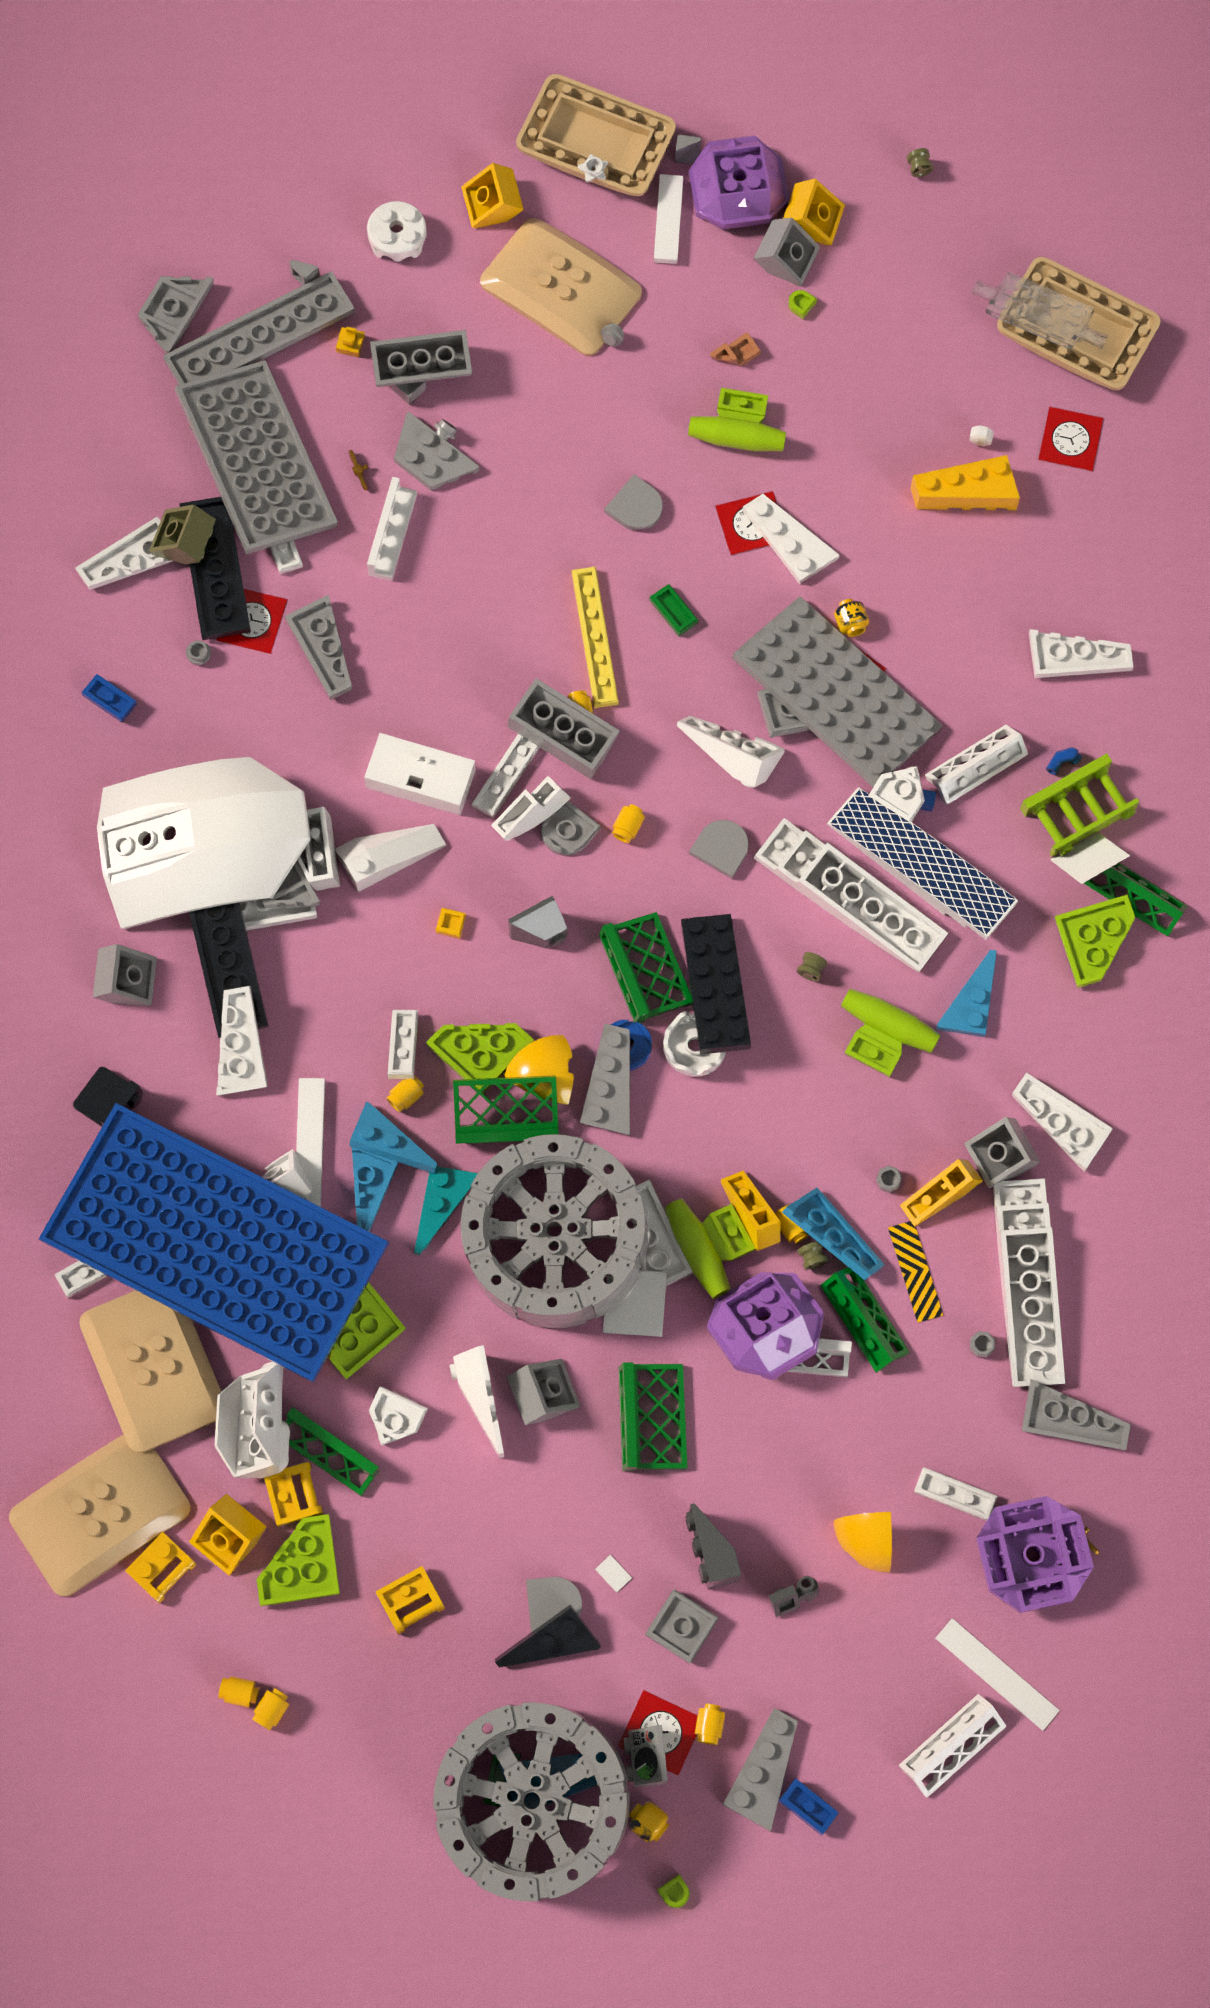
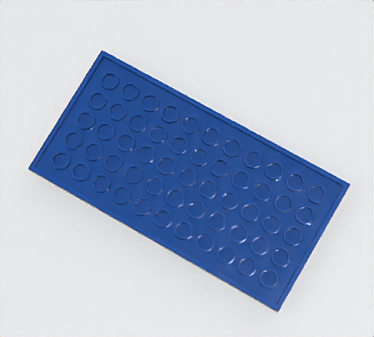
M115 1103L39 1237L41 1242L313 1383L389 1245L388 1241L117 1103Z

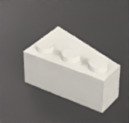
M325 807L307 810L311 839L297 860L308 882L315 891L340 887L331 815Z

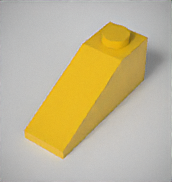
M957 1159L903 1202L900 1207L912 1224L917 1226L965 1196L983 1180L969 1160Z
M744 1170L721 1179L724 1191L756 1250L759 1251L779 1243L780 1220Z

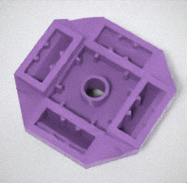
M756 136L709 141L689 169L688 175L696 217L702 220L705 219L721 229L769 224L788 206L789 195L782 158Z
M761 1272L717 1298L707 1324V1329L735 1370L774 1380L817 1354L824 1314L796 1273ZM762 1317H770L765 1321L760 1320Z
M1047 1496L995 1507L976 1538L988 1591L1019 1613L1072 1602L1094 1568L1081 1515ZM1028 1549H1034L1038 1552L1039 1560L1037 1562H1032L1027 1558L1026 1551Z

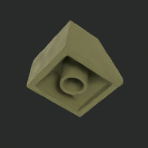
M196 505L165 509L149 553L182 564L200 562L205 554L208 538L213 533V525L216 519Z

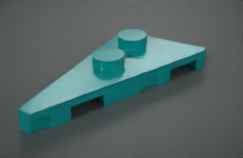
M438 1166L435 1174L429 1172L414 1250L415 1255H420L432 1242L433 1237L445 1225L458 1204H461L478 1173Z

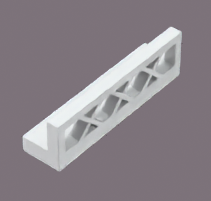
M392 477L367 562L369 576L389 581L393 580L417 497V490L400 487V478Z
M1004 725L931 770L925 776L927 781L937 787L942 802L948 805L1027 756L1028 752L1022 735L1008 725ZM1008 735V737H1006L1005 739H1000L1003 736ZM942 774H946L945 776H943V777L940 778V779L937 778V777H939V776L942 775Z
M819 1338L818 1350L815 1356L820 1362L814 1367H806L803 1363H800V1366H795L787 1372L848 1377L852 1342ZM819 1354H823V1355H827V1356H826L825 1358H822ZM831 1356H844L843 1370L831 1369L825 1361ZM823 1364L826 1369L818 1367Z
M978 1694L900 1763L899 1766L927 1798L999 1734L1006 1725L993 1705ZM993 1718L996 1723L989 1730L983 1731L985 1723ZM969 1737H974L973 1744L969 1748H964L965 1741ZM949 1755H954L953 1762L948 1766H944L945 1759ZM929 1773H934L933 1780L925 1786L922 1780Z

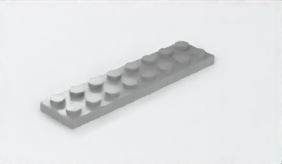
M331 271L163 355V359L178 385L257 363L354 314L355 308Z

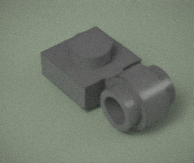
M804 1576L797 1582V1589L791 1585L787 1588H780L769 1595L770 1604L776 1618L800 1608L799 1602L814 1600L819 1594L817 1581L810 1576Z

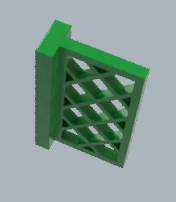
M657 912L613 925V923L602 926L599 937L635 1023H643L648 1018L693 1004L690 991ZM653 920L656 928L654 936L640 930L643 923ZM627 929L635 933L631 943L621 939L618 931ZM637 935L651 941L647 951L634 945ZM653 943L664 947L666 953L663 958L650 953ZM630 950L644 955L640 965L630 961L628 957ZM647 957L660 963L656 973L642 967ZM663 965L673 969L675 976L672 981L659 975ZM640 972L653 978L649 988L639 984L637 977ZM656 980L669 985L665 996L652 990ZM672 987L681 991L685 1000L677 1002L668 998ZM649 995L663 1001L659 1008L649 1009L646 1001Z
M556 1075L453 1080L456 1144L524 1141V1139L535 1136L559 1135ZM551 1082L552 1091L545 1099L534 1091L540 1083ZM521 1083L528 1091L518 1100L508 1090L514 1084ZM501 1084L509 1085L506 1088H504ZM475 1085L483 1086L480 1089H478ZM488 1085H496L502 1090L494 1101L483 1093V1090ZM459 1086H470L476 1091V1094L466 1102L459 1096ZM530 1093L541 1101L533 1112L522 1104ZM504 1094L515 1102V1105L507 1113L496 1105ZM479 1095L490 1104L481 1115L470 1106ZM551 1097L552 1106L547 1102ZM459 1101L464 1105V1106L461 1108V1110H460V1107H459ZM545 1105L552 1111L553 1121H541L535 1114ZM518 1106L529 1115L523 1122H515L510 1117V1114ZM494 1107L503 1117L498 1123L490 1124L484 1116ZM467 1108L478 1117L470 1125H460V1115ZM531 1118H533L536 1122H529V1121H530ZM481 1120V1121H482L483 1123H485V1124H477V1123Z
M623 1362L618 1367L622 1471L687 1469L683 1364H634L633 1362ZM637 1371H647L654 1378L646 1388L637 1380ZM665 1371H677V1382L672 1387L660 1378ZM656 1381L668 1391L659 1401L648 1391ZM643 1394L655 1403L654 1407L647 1414L638 1405V1400ZM669 1394L678 1401V1408L673 1413L661 1403ZM657 1407L669 1417L660 1427L649 1417ZM644 1420L656 1429V1432L648 1440L639 1430V1426ZM670 1420L679 1427V1434L674 1440L663 1430V1427ZM658 1433L670 1443L661 1453L650 1443ZM678 1439L680 1440V1446L676 1443ZM646 1446L658 1456L652 1463H641L640 1452ZM671 1446L680 1453V1463H671L663 1456ZM659 1459H661L664 1463H656V1462H657Z

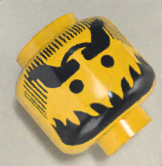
M853 599L841 601L839 607L834 612L840 632L849 637H855L864 633L870 622L864 604L860 601H853Z
M652 1801L646 1802L643 1806L638 1803L629 1814V1817L632 1818L629 1825L630 1830L647 1843L652 1840L657 1842L670 1826L667 1823L668 1814Z

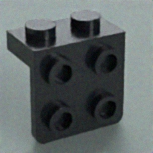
M99 1067L74 1100L73 1107L102 1127L115 1103L129 1110L134 1109L140 1103L143 1092L134 1081L131 1080L128 1083L107 1068Z

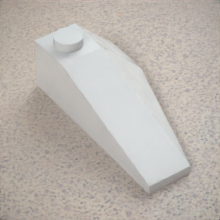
M688 716L677 722V726L733 778L741 781L747 787H756L766 782L785 751L784 748L765 739L756 737L755 741L741 737L742 732L722 731L718 724L693 716Z
M430 824L357 837L337 847L335 851L355 888L360 892L446 846V843L436 826Z
M293 1149L265 1167L267 1173L262 1176L264 1179L304 1199L309 1197L312 1192L311 1181Z
M484 1345L453 1356L454 1364L449 1366L452 1380H458L461 1392L499 1458H503L502 1440Z

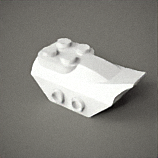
M274 1362L266 1363L259 1370L239 1376L217 1395L215 1448L234 1478H264L280 1473L288 1465L290 1430L288 1424L282 1421L284 1367Z

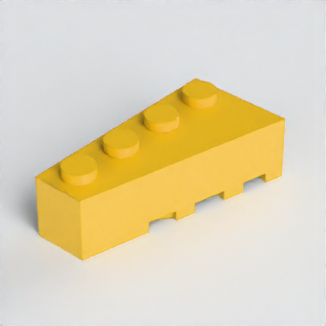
M1007 455L913 475L910 487L916 509L948 510L949 508H961V510H971V508H986V510H996V508H1007V510L1016 511L1020 500Z

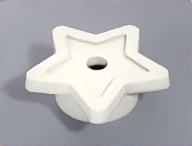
M590 154L585 163L578 165V169L585 173V181L587 183L595 178L605 180L606 176L603 170L608 165V161H602L600 158Z

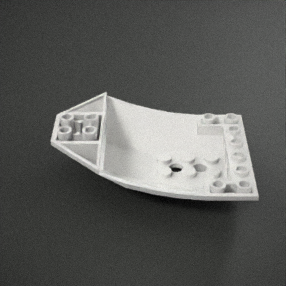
M251 757L219 759L177 767L104 787L97 824L103 877L120 928L123 930L205 908L265 898L272 899L311 839L304 791ZM174 827L176 829V836L172 840H166L165 833L167 829ZM147 834H151L150 843L143 846V838Z

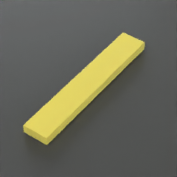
M596 567L572 570V579L594 708L618 705L619 701Z

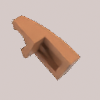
M746 332L729 345L724 343L711 352L710 356L714 360L742 366L762 353L749 333Z

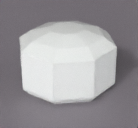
M975 426L971 429L969 440L977 446L991 445L994 432L989 427Z

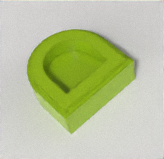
M797 290L790 295L788 306L792 313L803 320L817 303V298L807 291Z
M680 1874L657 1889L663 1901L672 1908H679L685 1905L690 1895L689 1888Z

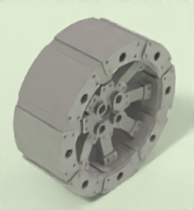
M555 1134L541 1135L524 1139V1142L514 1146L512 1144L491 1158L479 1171L471 1184L472 1189L469 1196H466L463 1204L461 1238L465 1255L476 1280L484 1293L497 1307L515 1319L520 1318L527 1321V1324L545 1328H568L586 1324V1321L595 1317L598 1319L615 1308L628 1295L639 1278L638 1274L641 1266L643 1267L648 1248V1228L640 1194L637 1193L636 1184L627 1169L611 1153L594 1143L593 1145L586 1143L578 1137ZM606 1166L607 1168L612 1170L613 1173L606 1174L604 1172V1167ZM544 1167L545 1175L547 1176V1193H545L544 1202H541L536 1197L533 1198L522 1187V1183L518 1179V1177L525 1174L531 1168L535 1170ZM565 1167L580 1168L591 1177L587 1181L586 1187L576 1198L572 1197L566 1202L563 1192ZM607 1192L612 1200L617 1203L615 1205L618 1216L611 1217L610 1220L592 1221L591 1219L584 1218L588 1213L587 1210L599 1197H603ZM503 1193L522 1209V1213L527 1219L511 1222L491 1218L494 1201L497 1202ZM551 1210H559V1212L554 1215L549 1212ZM630 1219H634L637 1222V1226L633 1229L627 1227ZM472 1221L479 1223L478 1229L471 1230ZM571 1224H575L578 1227L573 1233L568 1231V1227ZM539 1225L541 1227L540 1231L533 1233L532 1226ZM553 1226L562 1228L561 1234L557 1237H552L548 1234L549 1229ZM610 1237V1239H617L615 1252L611 1254L606 1263L602 1260L598 1261L588 1252L584 1242L592 1241L595 1238ZM500 1238L518 1239V1241L526 1242L521 1248L522 1251L510 1261L507 1260L501 1265L496 1257L491 1254L492 1247L490 1241L499 1240ZM549 1246H559L556 1251H552L549 1249ZM540 1260H544L546 1283H544L543 1289L529 1288L518 1281L521 1274L533 1263L536 1264ZM570 1260L573 1263L576 1262L586 1271L589 1279L580 1286L564 1289L562 1272L565 1267V1261ZM606 1275L614 1277L611 1284H606L603 1281ZM492 1277H501V1283L494 1285L491 1282ZM550 1298H555L557 1300V1305L555 1307H549L547 1305Z
M526 1702L517 1706L507 1705L494 1709L473 1721L457 1736L458 1740L453 1747H449L439 1767L434 1787L433 1806L437 1815V1822L435 1823L440 1840L450 1859L467 1878L471 1877L478 1883L477 1886L492 1894L511 1900L539 1901L547 1897L553 1899L570 1893L587 1883L608 1864L607 1860L610 1856L616 1853L625 1834L629 1819L630 1792H628L626 1782L628 1777L622 1759L613 1743L601 1729L586 1721L587 1718L567 1708L552 1704ZM549 1713L554 1714L556 1717L553 1724H547L545 1721V1717ZM486 1723H490L493 1726V1731L490 1734L483 1732V1725ZM521 1729L537 1731L536 1740L538 1742L534 1760H531L528 1769L517 1759L507 1735L517 1733ZM560 1737L568 1742L571 1741L583 1756L577 1760L575 1765L561 1773L560 1771L551 1775L552 1765L550 1762L553 1748L557 1744L558 1738ZM487 1748L493 1755L495 1754L505 1770L503 1773L507 1782L496 1781L495 1783L479 1779L478 1776L471 1774V1768L475 1763L473 1761L477 1755L480 1756ZM599 1752H604L607 1756L606 1761L603 1763H599L596 1760V1755ZM449 1775H452L455 1778V1784L453 1786H447L445 1784V1782L449 1779ZM595 1775L597 1785L600 1786L601 1790L599 1806L591 1805L588 1807L573 1803V1800L564 1797V1794L571 1789V1786L584 1778L588 1779ZM534 1776L541 1778V1785L539 1787H534L531 1783ZM510 1791H515L518 1794V1798L514 1802L508 1799ZM531 1792L536 1793L540 1798V1804L535 1809L529 1808L525 1802L526 1796ZM464 1795H477L492 1799V1802L501 1805L500 1808L493 1812L494 1815L479 1824L475 1823L469 1827L465 1816L462 1814ZM548 1800L555 1802L556 1807L553 1811L546 1809ZM524 1815H529L532 1818V1823L529 1826H525L522 1823ZM609 1816L616 1819V1825L612 1828L605 1824V1820ZM558 1819H571L586 1823V1826L594 1829L589 1838L590 1842L588 1845L584 1846L577 1854H575L571 1847H568L559 1831L561 1828L557 1821ZM513 1826L514 1841L510 1856L507 1857L505 1864L502 1865L495 1860L491 1861L486 1857L487 1854L480 1846L487 1841L488 1837L502 1829L505 1830ZM536 1832L542 1840L546 1841L554 1855L553 1860L556 1867L545 1870V1873L526 1871V1858L530 1843L533 1842ZM456 1840H462L464 1843V1848L459 1851L457 1845H454ZM570 1869H575L578 1872L576 1880L568 1878L567 1873ZM507 1879H512L515 1882V1887L512 1890H508L504 1886Z

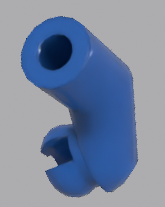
M1073 747L1057 751L1047 765L1046 771L1056 775L1063 763L1070 761L1071 764H1078L1082 759V755L1078 752V749Z

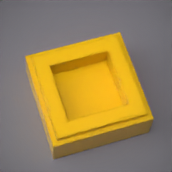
M442 908L435 930L436 933L460 939L466 913Z

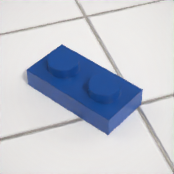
M98 674L94 676L81 692L83 697L121 723L137 705L136 700Z
M798 1779L793 1780L779 1799L782 1805L820 1835L825 1833L839 1813Z

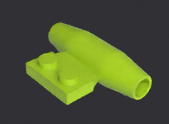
M721 388L717 406L718 416H691L688 436L717 446L748 451H783L786 432L761 424L765 419L768 395Z
M850 988L841 1004L842 1008L865 1024L856 1030L844 1054L889 1078L902 1055V1044L932 1053L941 1036L916 1016L876 996Z
M682 1198L668 1204L665 1207V1211L674 1238L695 1277L712 1299L719 1298L729 1292L731 1288L722 1261L733 1262L754 1252L756 1249L733 1205L729 1204L710 1213L704 1222L701 1223Z

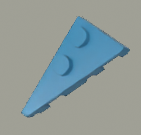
M990 950L942 1016L936 1030L985 1037L997 950Z
M368 1102L365 1103L351 1136L349 1146L435 1174L437 1162Z
M351 1147L357 1226L370 1232L399 1162Z

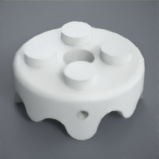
M401 201L382 204L374 210L367 224L368 240L373 253L378 258L385 255L392 258L395 262H399L410 256L416 258L421 254L423 243L427 237L426 222L422 213L413 205ZM394 225L403 227V230L399 233H394L390 229Z
M687 1011L680 1013L667 1027L664 1035L663 1045L666 1059L676 1071L692 1077L707 1075L721 1065L726 1052L700 1054L699 1051L690 1050L688 1043L691 1040H698L694 1014Z

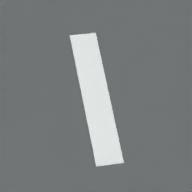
M953 1618L935 1638L1042 1731L1060 1711Z

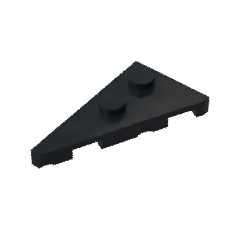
M570 1604L495 1658V1663L499 1668L598 1650L601 1648V1644Z

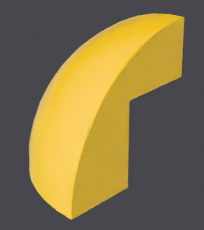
M551 1035L533 1041L519 1051L511 1060L504 1076L507 1078L556 1075L557 1103L568 1105L572 1093L574 1075L568 1072V1063L572 1058V1052L564 1035ZM551 1082L540 1083L534 1091L545 1099L552 1091ZM521 1083L514 1084L520 1089L526 1092L528 1091V1089L525 1088Z
M891 1512L856 1514L833 1521L835 1533L841 1547L858 1564L873 1571L890 1572L892 1558Z

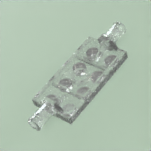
M1009 271L997 288L981 280H977L973 287V295L990 301L986 307V314L1070 350L1074 348L1077 342L1082 343L1084 341L1099 349H1103L1106 344L1108 335L1091 329L1088 325L1094 313V307Z

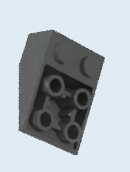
M695 1503L690 1504L685 1520L688 1531L694 1532L695 1538H693L692 1548L695 1558L700 1557L701 1560L698 1568L701 1583H706L707 1588L712 1589L739 1582L741 1571L735 1548Z

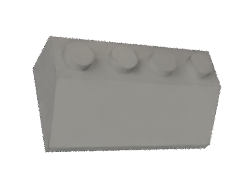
M466 330L370 342L376 387L472 375Z
M537 678L515 707L508 720V728L589 779H592L605 760L620 730Z

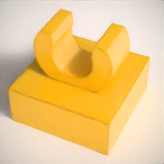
M341 327L336 344V352L360 357L365 332L358 331L356 328Z

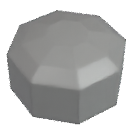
M886 1166L879 1170L876 1183L880 1190L890 1193L898 1189L902 1176L897 1168Z
M978 1331L970 1339L969 1350L976 1357L986 1358L995 1350V1339L989 1332Z

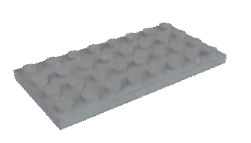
M266 360L175 386V393L246 555L337 527L338 521Z
M801 596L733 653V660L872 787L875 786L881 774L897 770L942 728V724Z

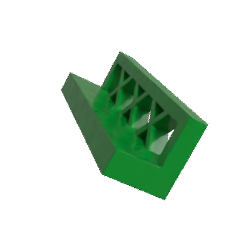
M1120 862L1101 872L1106 875L1108 884L1099 885L1091 879L1084 882L1085 885L1109 900L1118 897L1114 887L1124 886L1128 890L1134 916L1167 937L1188 908V905ZM1144 899L1149 902L1151 911L1142 912L1138 910L1135 900ZM1166 913L1174 918L1168 928L1158 922L1157 914Z
M848 1267L840 1270L820 1285L876 1373L886 1368L893 1361L910 1353L863 1278ZM846 1275H850V1277L855 1283V1286L849 1282ZM861 1298L866 1300L869 1307L863 1304ZM875 1320L881 1323L883 1329L878 1327ZM889 1342L893 1343L899 1352L895 1353Z
M292 1407L286 1415L288 1419L285 1422L289 1427L292 1423L301 1429L303 1439L293 1441L289 1439V1447L356 1494L362 1496L379 1473V1467ZM305 1432L308 1433V1434H309L310 1436H312V1437L306 1438V1437H305ZM318 1440L323 1445L324 1454L313 1456L308 1453L306 1442ZM303 1443L304 1449L298 1446L297 1444ZM326 1447L331 1449L333 1452L327 1453ZM339 1455L344 1459L345 1469L334 1471L329 1467L328 1457ZM325 1458L326 1464H324L318 1459ZM348 1462L355 1467L348 1468ZM361 1470L368 1477L362 1486L358 1488L351 1483L349 1472ZM346 1473L347 1479L341 1476L340 1474Z

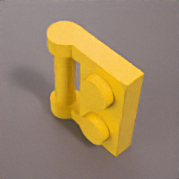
M310 1462L287 1467L280 1473L264 1477L277 1527L300 1521L302 1518L323 1514L322 1506L318 1505L312 1483ZM300 1475L308 1505L307 1509H300L292 1476Z
M162 1532L125 1571L160 1604L165 1599L164 1595L189 1569L192 1570L197 1564ZM178 1557L182 1562L155 1589L151 1584Z
M423 1566L375 1592L398 1635L405 1632V1628L433 1612L437 1611L439 1613L445 1609ZM429 1595L432 1600L431 1602L401 1619L398 1618L397 1611Z

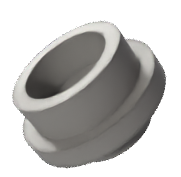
M610 323L602 328L601 335L606 344L617 347L623 342L624 331L619 325Z
M441 419L439 423H435L434 426L437 429L435 433L446 441L449 438L455 439V433L457 432L455 426L444 419Z
M194 641L188 645L186 656L192 664L202 665L210 659L211 650L207 643Z

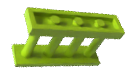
M1107 753L1023 800L1020 810L1026 817L1032 813L1037 815L1056 843L1052 846L1049 853L1051 857L1058 854L1060 856L1067 854L1073 849V845L1119 819L1127 820L1136 813L1135 810L1139 800L1135 798L1127 803L1108 775L1112 760ZM1094 778L1101 781L1118 809L1107 815L1087 787L1088 781ZM1072 790L1079 791L1097 818V821L1085 827L1067 800V793ZM1053 801L1059 804L1076 830L1074 834L1065 839L1045 810L1046 805Z

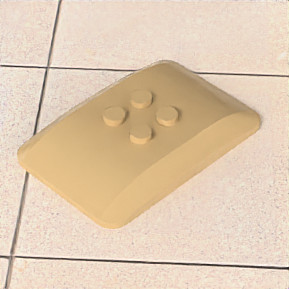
M553 74L545 80L517 136L516 145L523 154L584 180L585 173L578 169V165L585 163L589 155L592 154L602 161H608V165L603 170L606 176L605 180L595 178L590 182L631 196H641L647 191L675 133L676 125L669 116L563 75Z
M537 218L528 219L522 224L480 277V285L483 290L585 356L594 355L605 343L601 335L602 328L610 323L620 325L642 295L641 286L631 277L581 243Z
M1038 257L1030 264L1000 315L997 329L1012 341L1081 377L1109 389L1120 390L1129 381L1160 326V317L1154 311L1048 258Z
M136 1290L87 1310L82 1314L79 1321L81 1331L127 1444L133 1451L139 1453L147 1452L216 1422L217 1395L222 1391L190 1318Z
M123 1434L14 1506L10 1511L9 1521L52 1590L61 1597H67L155 1540L162 1532H167L189 1516L191 1505L155 1448L143 1453L135 1452L129 1447Z

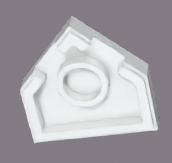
M917 766L881 774L868 796L907 821L912 822L925 801Z
M380 1386L370 1406L369 1413L376 1427L381 1446L417 1433L428 1408L400 1393Z

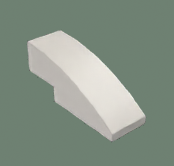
M547 776L532 793L525 789L491 826L506 841L545 821L571 797L555 781Z

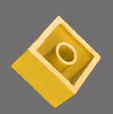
M492 163L461 186L472 228L508 222L524 210L512 168Z
M811 179L795 183L784 218L792 217L815 242L829 246L833 243L845 204L817 179Z
M225 1494L209 1508L189 1543L230 1576L258 1543L267 1526L232 1497Z

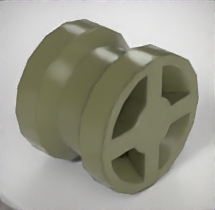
M926 148L913 150L906 157L908 164L911 165L910 171L913 177L926 176L934 169L933 163L929 161V150Z
M805 952L802 958L803 963L798 966L796 972L807 980L819 982L821 978L820 972L826 967L827 961L815 953Z
M817 1241L804 1245L797 1250L799 1256L804 1260V1270L820 1267L829 1261L822 1252L823 1246Z

